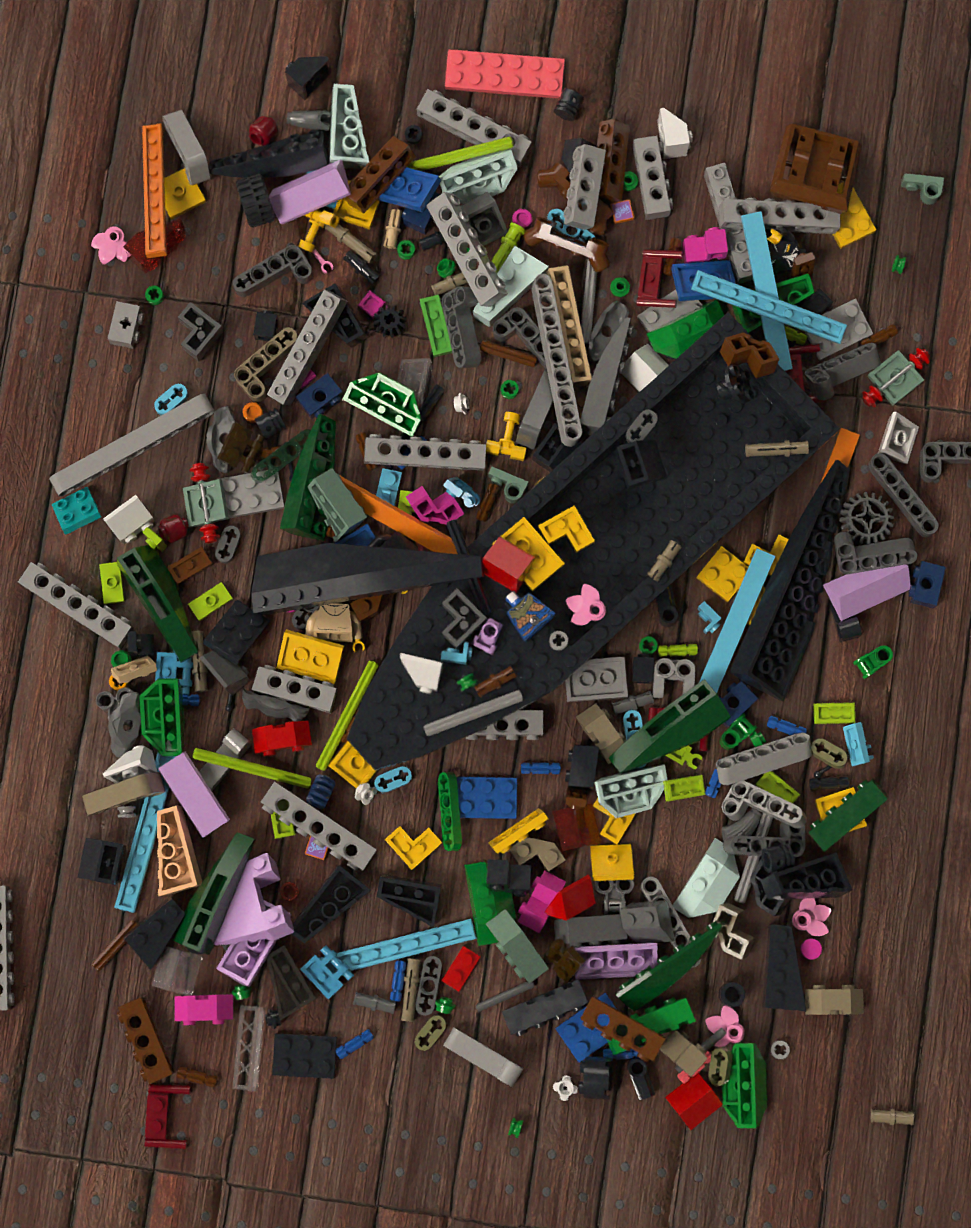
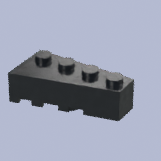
M837 853L774 873L761 880L768 900L835 898L852 891Z
M337 864L292 923L294 932L291 934L303 943H306L371 890Z
M768 925L763 1008L806 1011L792 926Z
M577 979L502 1011L511 1035L516 1034V1037L527 1033V1028L535 1026V1029L546 1025V1020L554 1018V1021L565 1017V1012L573 1010L574 1013L584 1009V1004L588 1003Z

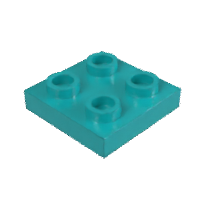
M88 487L51 504L65 535L101 518L100 510Z

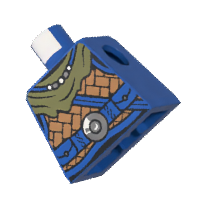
M512 591L505 598L512 606L507 615L525 643L555 617V613L530 593L521 599L515 591Z

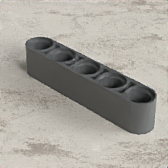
M882 453L875 454L868 464L872 475L919 535L922 537L932 536L938 529L936 518L889 458ZM874 460H880L883 463V467L877 468L874 465ZM886 476H893L895 483H888ZM900 491L907 493L908 498L906 500L899 497L898 493ZM911 507H917L920 515H913ZM923 524H931L932 531H926Z

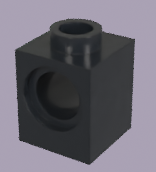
M268 310L257 312L253 333L255 340L269 341L276 335L278 318L274 312Z
M638 654V657L633 658L632 683L652 684L654 658H651L650 654Z

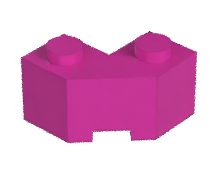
M719 227L709 228L708 231H705L704 237H698V235L688 236L682 244L685 263L710 262L712 258L721 260L726 258L728 253L725 229H720Z
M423 486L406 496L421 521H435L447 525V522L464 515L455 498L447 492L432 501Z
M544 870L541 878L537 876L532 884V887L535 889L528 903L523 901L518 911L521 914L518 922L540 933L549 916L544 911L557 893L563 889L566 881Z
M233 994L175 996V1021H183V1025H196V1021L212 1020V1024H225V1020L233 1019Z

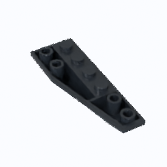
M311 130L303 135L293 134L288 138L269 143L265 146L262 145L224 158H216L209 162V174L246 178L260 173L263 178H272L318 170L329 163L324 130Z

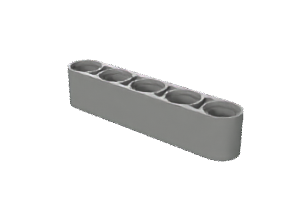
M797 733L718 760L716 767L719 783L730 785L810 758L812 756L810 736L806 733Z
M654 877L644 879L641 883V891L647 902L656 901L657 899L667 900L670 917L676 920V925L672 928L674 941L670 942L673 948L678 947L675 942V938L678 935H683L686 938L685 946L691 943L689 939L691 937L660 882ZM647 881L655 883L656 889L654 892H648L645 889ZM701 959L692 968L697 967Z

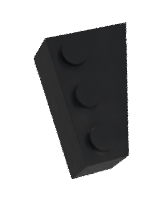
M336 283L324 289L335 293L347 301L341 288ZM323 291L302 304L312 312ZM347 302L332 331L352 348L366 340L368 336L349 302Z

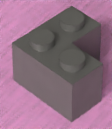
M190 302L178 316L180 323L191 331L181 343V346L185 352L199 362L224 331L219 323Z
M458 589L442 603L443 607L455 618L442 632V635L456 649H459L487 621L486 617Z

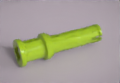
M510 223V229L506 236L501 238L502 244L491 261L496 266V273H498L513 248L518 246V240L526 231L516 223Z

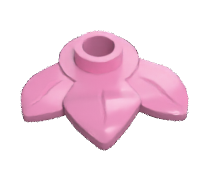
M110 227L105 233L97 234L92 241L91 246L99 249V258L102 264L109 263L115 257L123 262L127 261L129 246L124 241V232L120 228ZM112 233L117 234L116 240L111 239Z
M583 584L581 595L571 596L566 599L569 609L575 613L571 622L577 625H586L591 620L598 621L605 616L606 607L603 602L599 601L598 591L590 585ZM593 607L599 608L598 614L592 613Z
M815 898L803 899L800 902L799 910L792 917V923L798 930H806L812 936L825 935L829 931L823 922L829 917L831 908L824 905H816ZM800 916L805 917L806 922L804 924L799 923Z
M728 1006L722 1007L721 1016H711L705 1020L708 1029L713 1034L721 1027L727 1033L714 1044L716 1047L726 1046L730 1042L738 1043L744 1038L745 1031L743 1026L739 1024L738 1014ZM732 1029L738 1030V1034L736 1036H732L730 1034V1031Z

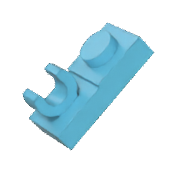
M382 468L376 496L395 506L402 472Z
M862 723L844 726L843 731L851 765L857 766L870 762L874 757L873 755H868L867 749L871 748V745H866Z

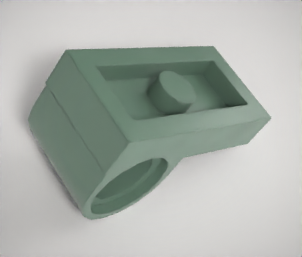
M905 173L901 179V187H905L910 191L921 189L920 198L922 202L932 205L937 202L942 193L944 178ZM927 190H933L935 196H930Z
M491 467L488 473V478H491V482L500 486L502 483L506 485L504 496L509 503H517L526 492L528 481L494 467ZM515 488L519 491V494L516 497H512L508 494V491Z

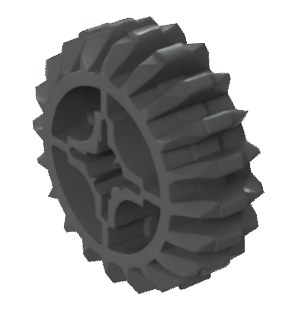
M867 492L863 493V498L857 493L855 495L856 500L850 497L848 499L849 503L843 505L846 510H841L840 513L845 517H841L839 521L846 523L841 526V529H848L847 533L853 535V542L856 538L859 539L858 545H862L864 540L866 545L871 544V540L873 543H878V538L883 541L885 539L884 534L889 535L891 533L888 528L894 526L893 523L889 522L894 519V516L888 515L893 509H886L889 502L886 501L882 504L881 500L883 497L880 496L878 499H875V493H872L870 498ZM863 504L862 514L851 516L853 509ZM871 505L877 508L880 514L874 513L871 510ZM865 515L871 518L868 523L865 522L866 520H863ZM882 522L881 529L871 534L872 524ZM853 523L859 524L862 527L864 533L858 531L854 527Z

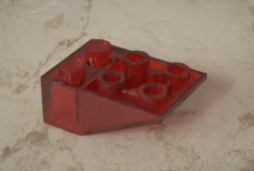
M181 219L166 223L167 255L171 252L172 247L176 243H180L186 236L187 232ZM145 230L136 233L123 246L128 258L145 274L148 271L154 270L158 265V261L162 257H166L147 258Z

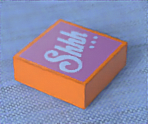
M630 200L610 204L615 224L634 220Z
M310 836L305 855L325 860L328 847L324 846L322 849L313 843L315 838Z

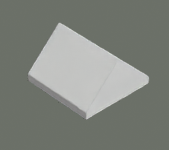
M646 344L636 350L625 362L622 375L640 392L669 365L654 352L649 344Z
M893 412L888 419L878 453L885 454L889 459L907 464L919 427L899 413Z

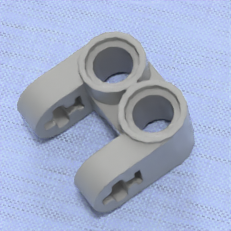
M662 658L658 660L654 666L652 697L663 698L664 680L682 681L683 694L693 688L695 682L694 664L686 659L672 660ZM667 665L670 670L669 673H660L659 666ZM687 666L690 673L685 676L680 674L679 667Z

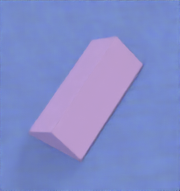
M340 159L273 189L269 198L279 222L283 225L351 195L343 161Z
M907 565L846 574L823 586L840 620L843 621L910 589L909 568Z
M186 751L158 768L201 837L208 835L230 820Z
M263 900L266 911L276 907ZM260 939L258 942L239 941V943L230 944L216 969L240 984L250 987L277 939Z
M657 943L574 947L586 960L576 973L575 980L635 977V975L650 966L653 969L657 966Z

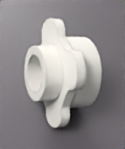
M459 393V396L454 397L456 412L467 414V409L470 406L469 399L462 395V393Z
M363 783L357 787L355 799L361 800L364 805H368L373 796L376 795L377 789L370 787L369 783Z
M563 1076L559 1083L556 1082L553 1085V1089L560 1094V1099L566 1101L568 1096L578 1091L577 1086L572 1084L569 1076Z

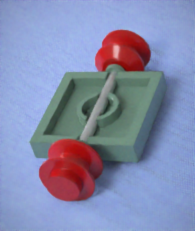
M916 348L915 355L909 354V362L899 350L895 352L879 367L868 374L867 377L876 387L869 386L870 391L868 393L862 392L863 402L868 407H876L875 402L877 400L882 402L884 395L890 404L894 406L924 381L915 368L922 370L923 363H930L929 353L925 349Z
M197 463L189 471L194 472L191 480L198 484L183 488L188 524L192 528L203 525L199 531L203 532L204 536L200 539L205 541V543L217 542V538H220V535L216 534L219 526L213 523L229 519L223 482L220 479L206 482L211 477V475L206 474L209 466H205L204 463Z

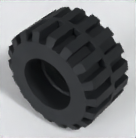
M261 174L237 180V190L249 226L254 228L273 222L275 215Z

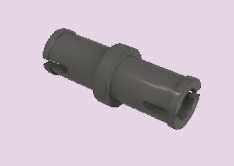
M651 691L636 696L630 695L627 699L612 703L615 715L629 710L636 711L639 707L654 703Z
M356 992L353 1005L371 1008V1011L376 1009L393 1014L396 1001L379 998L375 994L371 996Z

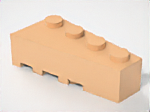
M173 806L157 811V838L159 842L158 896H166L200 886L202 879L183 807Z

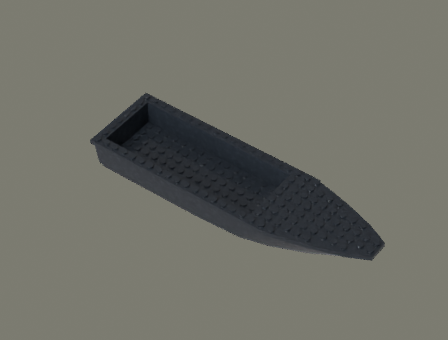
M729 312L467 547L470 555L481 556L483 562V557L493 546V542L523 517L545 540L538 526L575 506L595 542L578 552L574 549L567 535L552 542L549 546L564 562V565L534 591L523 580L517 592L521 599L530 593L555 613L553 619L525 643L507 615L512 606L505 598L512 590L484 574V577L479 579L492 611L490 615L485 616L486 620L488 621L491 618L503 625L495 643L497 648L492 655L471 644L474 636H478L481 632L482 625L466 641L469 642V647L472 648L471 660H467L466 665L441 662L442 651L447 652V648L456 649L442 635V632L455 620L443 607L442 603L458 589L477 609L478 606L468 580L431 586L394 641L369 685L347 737L349 743L374 770L425 756L481 731L556 690L839 432L840 428L778 364L774 373L755 378L747 362L738 365L742 370L746 369L750 374L751 379L749 383L754 393V399L741 404L734 397L727 400L720 398L716 385L718 381L720 382L725 379V369L727 367L720 353L726 337L739 333L749 334ZM644 410H652L657 415V423L644 440L655 439L667 479L628 490L616 455V447L628 443L626 432L640 413ZM649 415L648 417L643 416V418H644V422H643V424H642L643 427H644L648 422L651 423V424L653 423V422L651 421L652 416H650V415ZM638 429L635 433L631 432L632 440L635 438L640 439L639 433L641 429ZM785 440H789V442L808 441V454H791L790 457H785V455L746 457V444L784 443ZM796 447L779 448V450L796 449ZM774 448L758 449V451L775 450ZM672 540L676 542L671 549L672 551L677 544L682 548L672 560L671 567H668L659 581H656L654 577L658 571H656L652 578L648 576V572L657 562L658 555L664 552ZM583 584H587L598 591L599 601L604 603L606 613L598 621L591 620L586 625H577L571 622L575 613L569 609L566 599L571 596L581 595ZM593 607L592 613L598 614L599 608ZM490 627L488 631L491 635L495 634L496 629L494 627ZM556 631H562L568 637L566 648L560 651L554 650L549 643L551 634ZM557 635L553 643H557L556 646H561L565 640ZM464 644L458 649L459 653L463 654ZM401 653L442 663L443 670L437 692L432 691V694L420 692V688L415 685L401 662ZM508 666H511L512 672L516 674L515 679L501 685L500 689H494L481 698L477 694L479 691H475L474 686L462 692V686L457 684L460 679L473 673V679L478 681L475 685H478L490 678L489 675H495L508 668ZM519 690L522 694L523 700L521 702L436 734L427 736L424 730V726L514 691Z

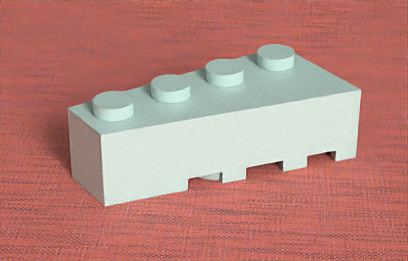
M334 84L332 90L329 164L341 159L344 168L363 169L369 163V158L363 137L354 86Z
M515 246L497 273L498 277L504 281L506 285L505 290L508 294L491 307L480 306L478 302L473 310V317L488 327L493 325L515 302L520 300L531 289L537 275L547 273L549 266Z

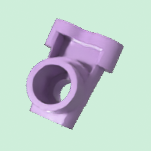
M489 618L486 624L483 625L479 635L474 636L471 644L493 655L497 648L495 643L503 625ZM490 627H494L496 629L495 634L491 635L488 630Z

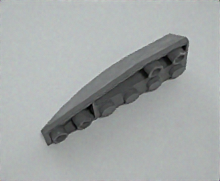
M626 318L615 332L592 376L580 419L582 432L590 436L615 413L614 398L620 385L619 375L623 373L625 364L623 358L624 355L627 356L629 349L627 340L628 337H632L634 328L631 325V318Z

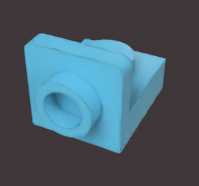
M704 601L697 608L700 611L698 615L705 622L708 620L711 622L703 632L705 634L709 631L713 633L720 626L718 622L721 617Z
M464 642L463 654L459 653L458 649L447 648V652L442 651L441 662L466 665L467 660H471L472 648L469 647V642Z

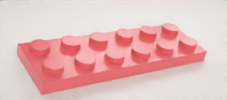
M448 50L445 89L559 99L562 93L564 59Z

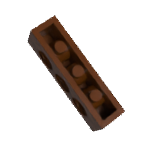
M616 119L599 123L597 148L604 149L606 152L598 200L600 199L606 204L621 202L623 195L630 126Z
M392 136L349 183L351 195L344 197L347 203L364 214L416 157L409 145Z
M594 996L580 1018L584 1021L582 1025L591 1030L597 1028L602 1031L601 1036L610 1041L613 1038L620 1042V1047L627 1051L631 1049L637 1051V1056L647 1062L649 1059L654 1061L666 1039L661 1034ZM599 1015H608L610 1019L609 1024L601 1025L598 1022ZM620 1024L625 1025L628 1028L627 1035H618L616 1032L617 1026ZM637 1035H643L646 1038L644 1046H637L634 1039Z
M144 997L119 1006L117 1016L120 1023H124L126 1026L125 1036L129 1043L132 1042L135 1050L132 1052L136 1062L140 1061L143 1069L140 1072L143 1080L152 1084L174 1074ZM135 1016L141 1019V1026L139 1028H135L132 1025V1019ZM143 1035L149 1038V1045L147 1047H142L139 1043V1039ZM151 1054L157 1058L155 1066H150L147 1062V1058Z

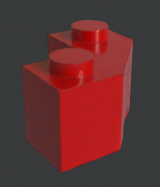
M293 721L276 726L267 725L252 729L255 753H263L264 756L276 755L275 751L282 749H292V752L303 751L305 746L312 745L309 721Z

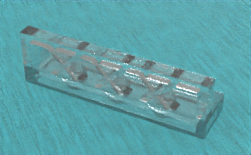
M240 1005L232 1089L258 1091L266 1007ZM245 1010L255 1011L254 1021L250 1025L244 1019ZM249 1029L253 1033L252 1042L247 1046L242 1040V1034ZM241 1044H243V1046L245 1047L242 1051ZM248 1050L251 1054L250 1063L245 1067L240 1061V1055ZM239 1065H241L242 1068H243L240 1072H239ZM243 1071H246L249 1075L248 1085H238V1076Z

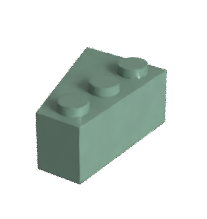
M333 468L314 478L307 486L318 509L322 508L327 517L324 520L326 525H331L335 533L333 537L335 543L354 532L367 518L364 509L358 505L353 498L352 492L345 487L341 477Z
M506 909L486 923L498 940L496 944L502 954H508L505 958L511 966L516 965L514 971L520 979L524 977L528 983H531L549 969Z

